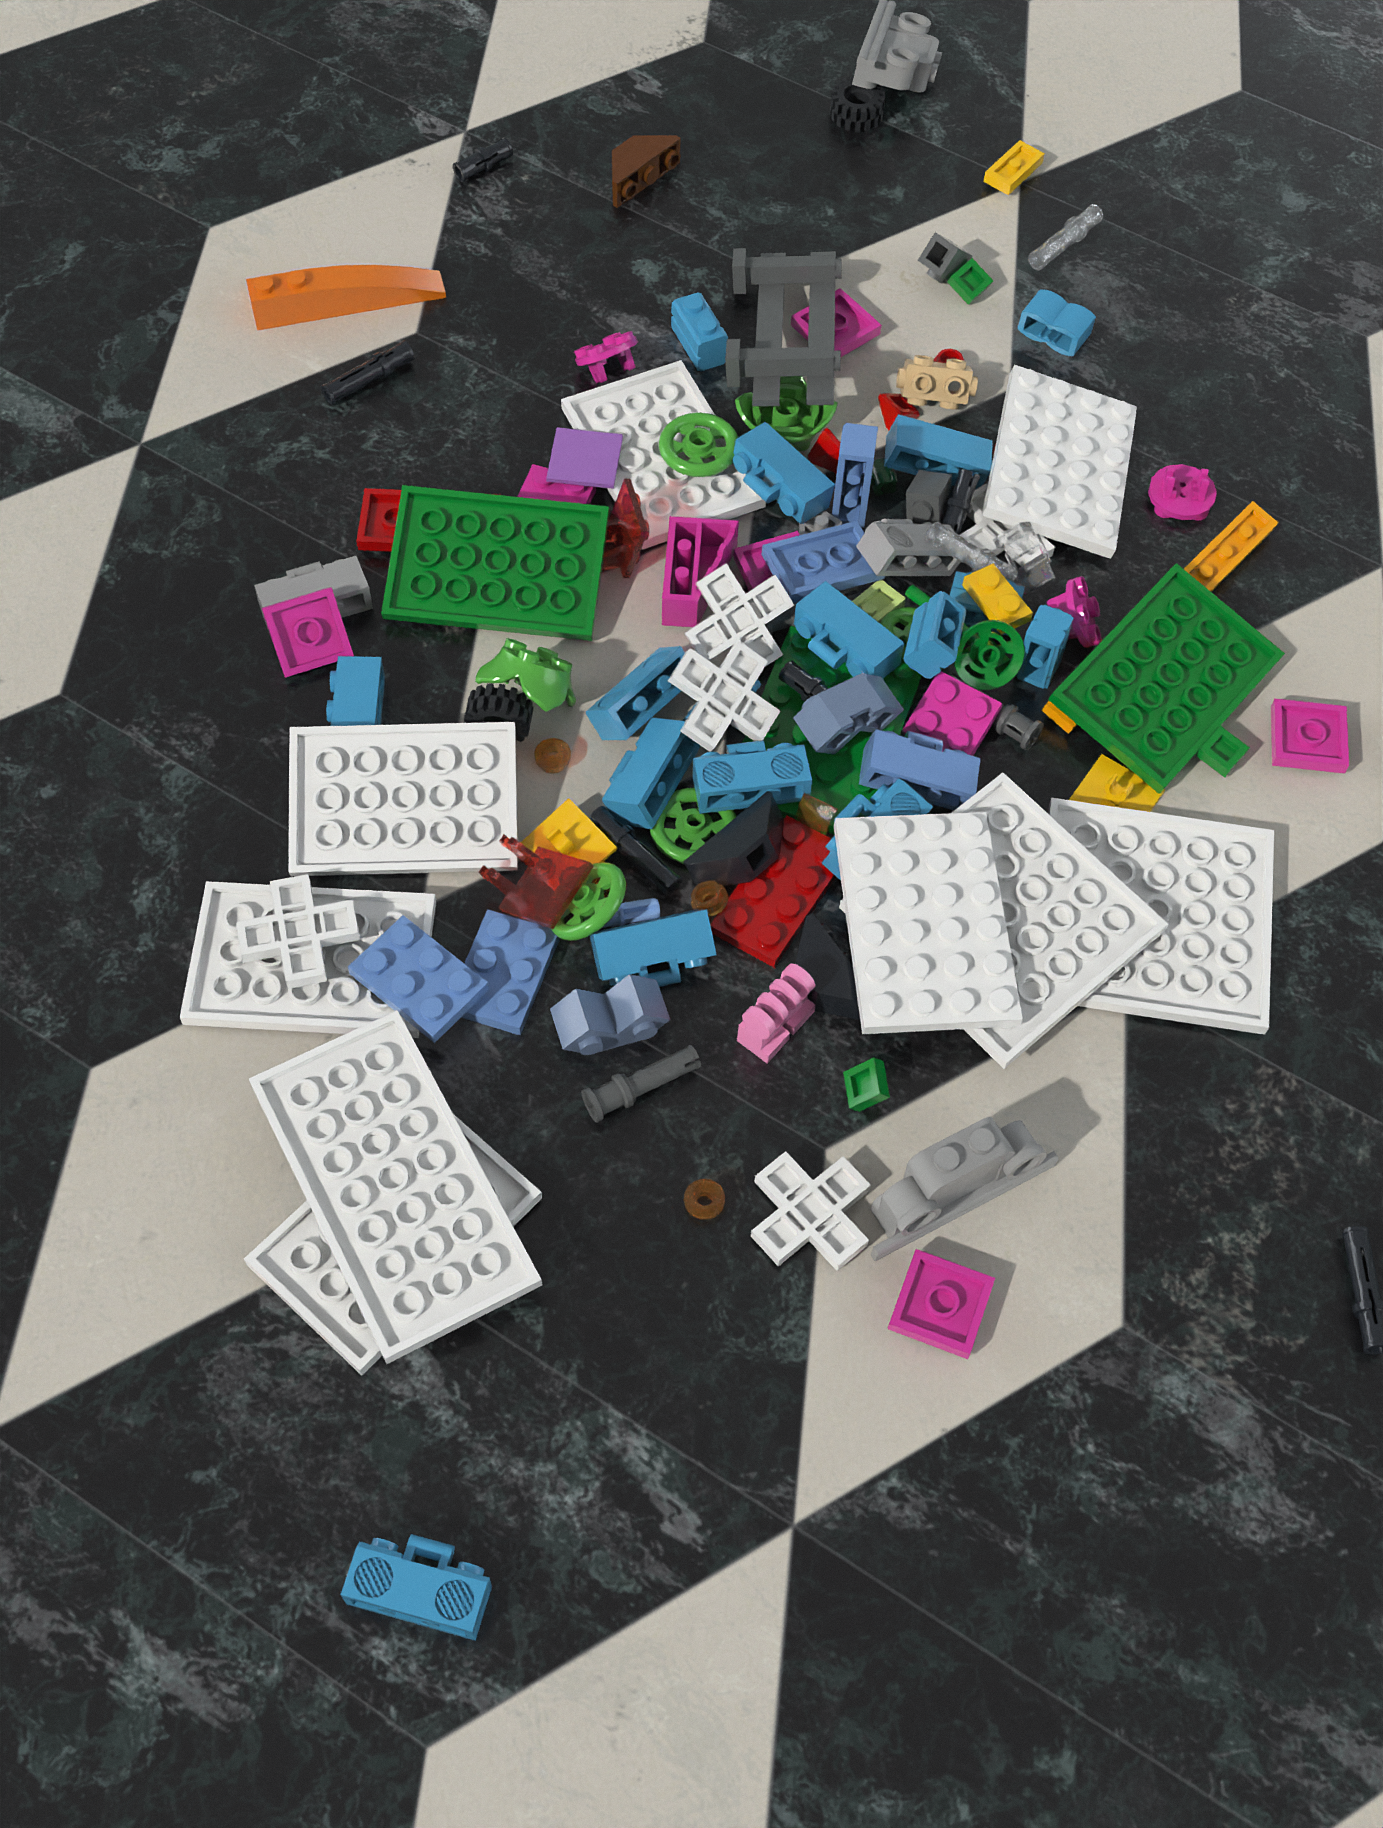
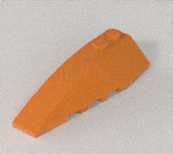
M339 265L294 270L246 279L257 331L446 298L440 271L406 266Z

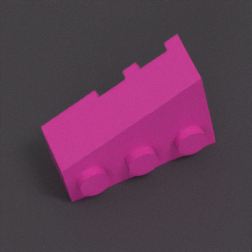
M669 516L662 593V625L694 627L699 624L708 603L695 583L726 563L729 565L733 557V549L737 548L739 521Z

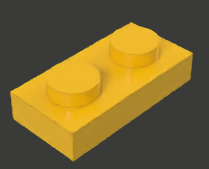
M1019 140L985 172L984 182L1009 195L1043 163L1045 153Z
M994 563L964 576L962 586L989 620L1003 621L1014 629L1031 621L1033 612ZM997 629L998 632H999L1001 635L1005 633V632H1003V631Z

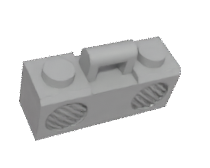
M882 519L881 521L872 522L856 545L876 576H951L968 552V549L950 525L932 524L931 522L914 524L910 519Z
M357 556L336 560L323 565V568L320 561L288 570L286 571L287 576L270 579L254 585L260 609L327 587H332L341 618L373 609L369 586Z

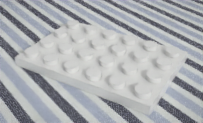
M682 360L561 399L562 410L573 429L623 434L614 489H607L642 550L667 541L669 516L730 520L766 507V502L743 482L746 474L738 472L734 464L713 476L691 477L673 470L663 460L659 450V438L669 422L688 413L701 412L715 415ZM695 426V428L701 427V428H705V429H707V430H710V428H708V427ZM677 433L673 440L681 443L686 435ZM724 438L715 439L716 447L726 446ZM684 452L678 454L685 461L690 459ZM711 456L707 459H703L702 461L704 463H708L716 459L714 456Z
M1014 365L1009 374L982 516L1111 559L1117 546L1137 406L1067 383L1063 380L1046 376L1031 369Z
M515 722L290 727V876L306 874L318 876L518 870Z
M986 812L835 818L834 833L862 1034L1020 1026L1023 1016Z
M206 881L180 1013L182 1025L347 1034L394 1012L391 1007L350 975L348 966L402 915L432 938L436 907L435 894L311 887L314 906L353 899L360 940L322 947L327 981L288 989L282 955L243 963L240 953L236 922L275 914L271 886ZM401 1016L412 1038H419V1030Z
M454 1115L514 1227L542 1199V1192ZM306 1200L244 1258V1261L255 1274L362 1376L382 1354Z

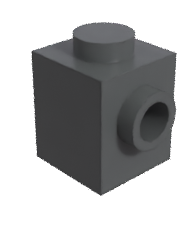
M935 232L918 258V261L929 268L926 274L936 281L943 283L945 279L949 280L973 256L951 240Z
M919 470L906 491L907 519L920 524L925 522L941 524L947 510L945 506L946 499L951 498L952 474Z

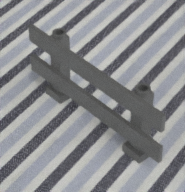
M746 248L733 249L732 272L734 294H746L747 285L759 284L755 348L741 349L740 339H727L725 356L727 387H740L741 377H754L752 406H780L781 376H807V405H834V371H841V350L834 351L835 279H842V259H836V251L811 252V256L761 253V257H747ZM810 283L808 347L782 348L785 284Z

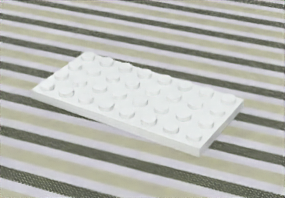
M398 1010L249 1078L256 1097L386 1364L542 1286V1280Z

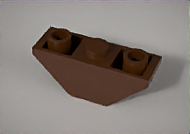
M633 135L612 150L613 206L618 208L626 201L631 200L637 193L653 184L658 178L669 170L674 169L680 163V137L677 135Z

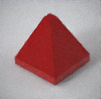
M883 393L878 396L884 422L888 430H890L898 414L914 419L919 418V411L912 404L907 403V399L902 397L901 394Z
M826 428L807 455V459L814 465L837 473L841 442L830 429Z

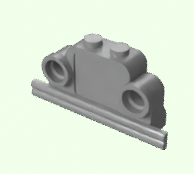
M879 0L857 58L852 85L873 89L879 84L897 90L924 92L928 81L934 83L942 52L937 51L939 40L927 34L931 21L927 17L913 12H904L900 14V17L893 14L896 2Z
M992 1117L984 1118L920 1151L907 1163L904 1178L888 1188L872 1203L871 1211L888 1239L873 1246L872 1258L874 1261H877L1056 1166L1058 1156L1054 1151L1046 1154L1042 1146L1036 1143L1021 1120L1011 1122L1000 1129Z

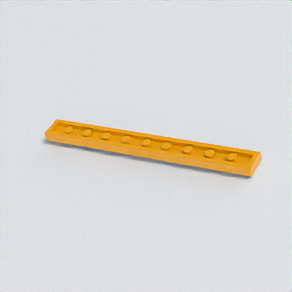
M1252 501L1184 570L1212 592L1274 530L1278 522ZM1050 701L1042 709L1049 718L1068 734L1077 726L1072 719Z

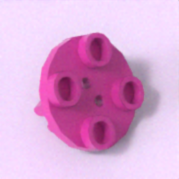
M632 331L623 334L618 332L604 337L602 344L595 346L590 344L574 351L577 366L588 365L596 383H603L607 381L603 366L607 363L606 358L611 356L618 357L624 371H630L635 368L630 348L635 346L638 340Z
M1183 464L1169 465L1158 470L1151 478L1148 490L1150 500L1155 506V513L1161 518L1171 517L1180 520L1194 519L1197 521L1205 519L1214 506L1217 494L1214 482L1208 476L1209 470H1199Z
M1083 576L1069 579L1066 584V592L1049 599L1047 605L1052 608H1058L1074 618L1068 639L1078 638L1082 646L1086 648L1099 645L1102 637L1098 625L1095 624V617L1100 616L1098 601L1095 596H1088V587Z

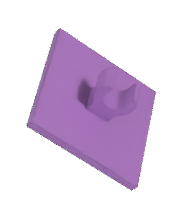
M557 427L546 482L614 489L623 434Z

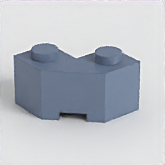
M861 673L808 698L803 703L802 710L793 719L816 752L836 754L859 731L872 733L875 729L882 731L904 709L881 676Z
M629 974L604 994L575 989L550 1008L562 1049L579 1052L583 1055H591L649 1039L656 1035L660 1027L670 1021L657 980Z

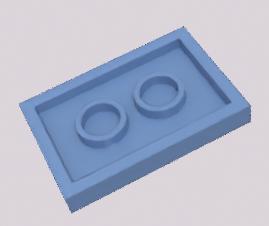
M858 521L762 546L761 555L771 573L777 576L793 603L801 601L824 581L828 582L838 591L885 579V576H876L856 547L865 534Z
M487 909L464 964L488 982L489 991L461 1018L521 1035L560 939L553 933L550 927Z
M404 915L348 966L350 975L394 1011L398 1010L400 1016L434 1043L489 991L487 981Z

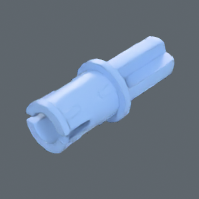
M655 898L621 903L612 919L602 928L623 926L627 923L659 918V902Z

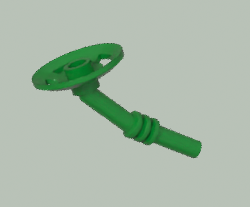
M914 584L905 593V596L918 606L925 602L928 603L931 598ZM986 620L971 627L964 623L960 644L957 647L958 653L954 667L959 677L973 688L980 690L999 688L1012 680L1020 670L1025 653L1023 640L1011 625L1003 621ZM991 628L1005 632L1011 640L1006 642L1001 635L991 632ZM989 638L998 640L1000 644L995 646ZM966 643L970 646L969 652H963ZM1004 654H1013L1006 669L997 675L994 668L1001 663ZM978 658L984 667L976 665L973 660ZM968 664L975 672L984 674V678L972 676L964 667Z

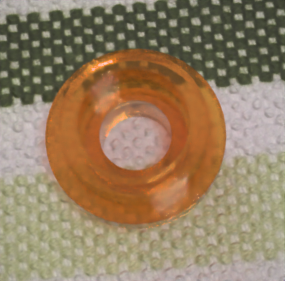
M548 738L536 746L534 757L537 765L543 771L552 774L559 773L569 764L571 750L569 745L563 740ZM556 752L557 754L549 755L548 753Z
M715 881L701 882L693 889L691 894L693 910L707 909L708 917L720 913L726 907L729 900L726 889Z
M699 1179L687 1187L684 1194V1205L693 1217L703 1220L712 1219L719 1215L724 1208L725 1194L722 1187L715 1181ZM701 1196H708L712 1202L707 1206H703L697 1202V1199Z

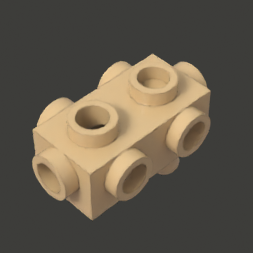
M915 355L914 360L905 359L904 367L898 368L896 388H901V395L908 398L907 403L925 406L927 405V400L940 401L939 406L942 408L959 409V404H968L969 396L975 397L978 378L972 376L973 370L970 366H966V361L947 359L946 363L934 362L933 357ZM958 381L960 388L957 391L948 390L951 382Z

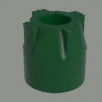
M885 458L877 459L873 462L871 486L875 495L879 497L888 493H894L897 490L896 483L898 481L894 469L884 467Z

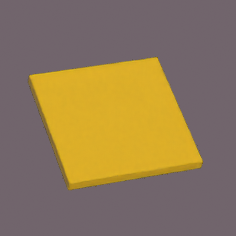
M1101 754L1069 800L1151 812L1165 789L1160 794L1157 793L1133 771Z
M569 798L518 844V854L555 893L576 872L588 865L604 862L618 849Z

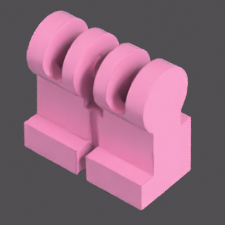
M789 964L782 971L781 978L775 979L770 984V992L762 993L758 997L756 1005L750 1006L742 1015L743 1021L739 1024L737 1041L767 1064L787 1043L790 1033L794 1035L815 1012V1004L808 1000V994L816 986L810 974L796 964Z

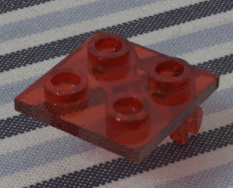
M631 479L623 480L610 515L606 543L615 542L616 548L604 552L602 570L620 568L623 578H630L635 564H638L640 560V551L644 541L648 539L650 531L649 523L644 519L640 508V496L638 493H635Z
M503 834L499 840L501 845L513 852L528 868L517 885L506 879L495 869H488L485 865L482 866L479 874L506 895L498 907L502 912L554 929L594 866L588 861L542 847H537L535 852H532L511 836L509 839Z

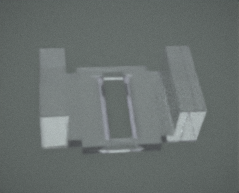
M1030 521L1019 522L993 539L996 548L1006 549V559L1017 582L1020 581L1016 585L1025 587L1023 594H1029L1055 578L1049 564L1052 562L1040 535L1035 534ZM1039 546L1042 554L1017 569L1014 561Z

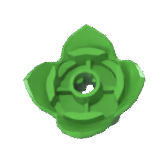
M781 376L780 406H752V392L744 393L735 399L736 409L740 417L751 430L766 422L798 451L809 449L815 435L831 421L838 406V402L835 400L834 405H807V383L802 376Z
M506 638L500 652L492 660L480 667L476 675L475 682L478 684H508L509 680L515 679L514 682L522 687L525 695L545 712L562 705L565 700L569 707H573L576 704V697L571 684V668L573 664L557 658L558 653L547 648L538 647L537 652L527 650L526 644Z

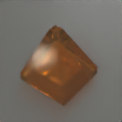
M804 793L794 819L827 836L838 809Z

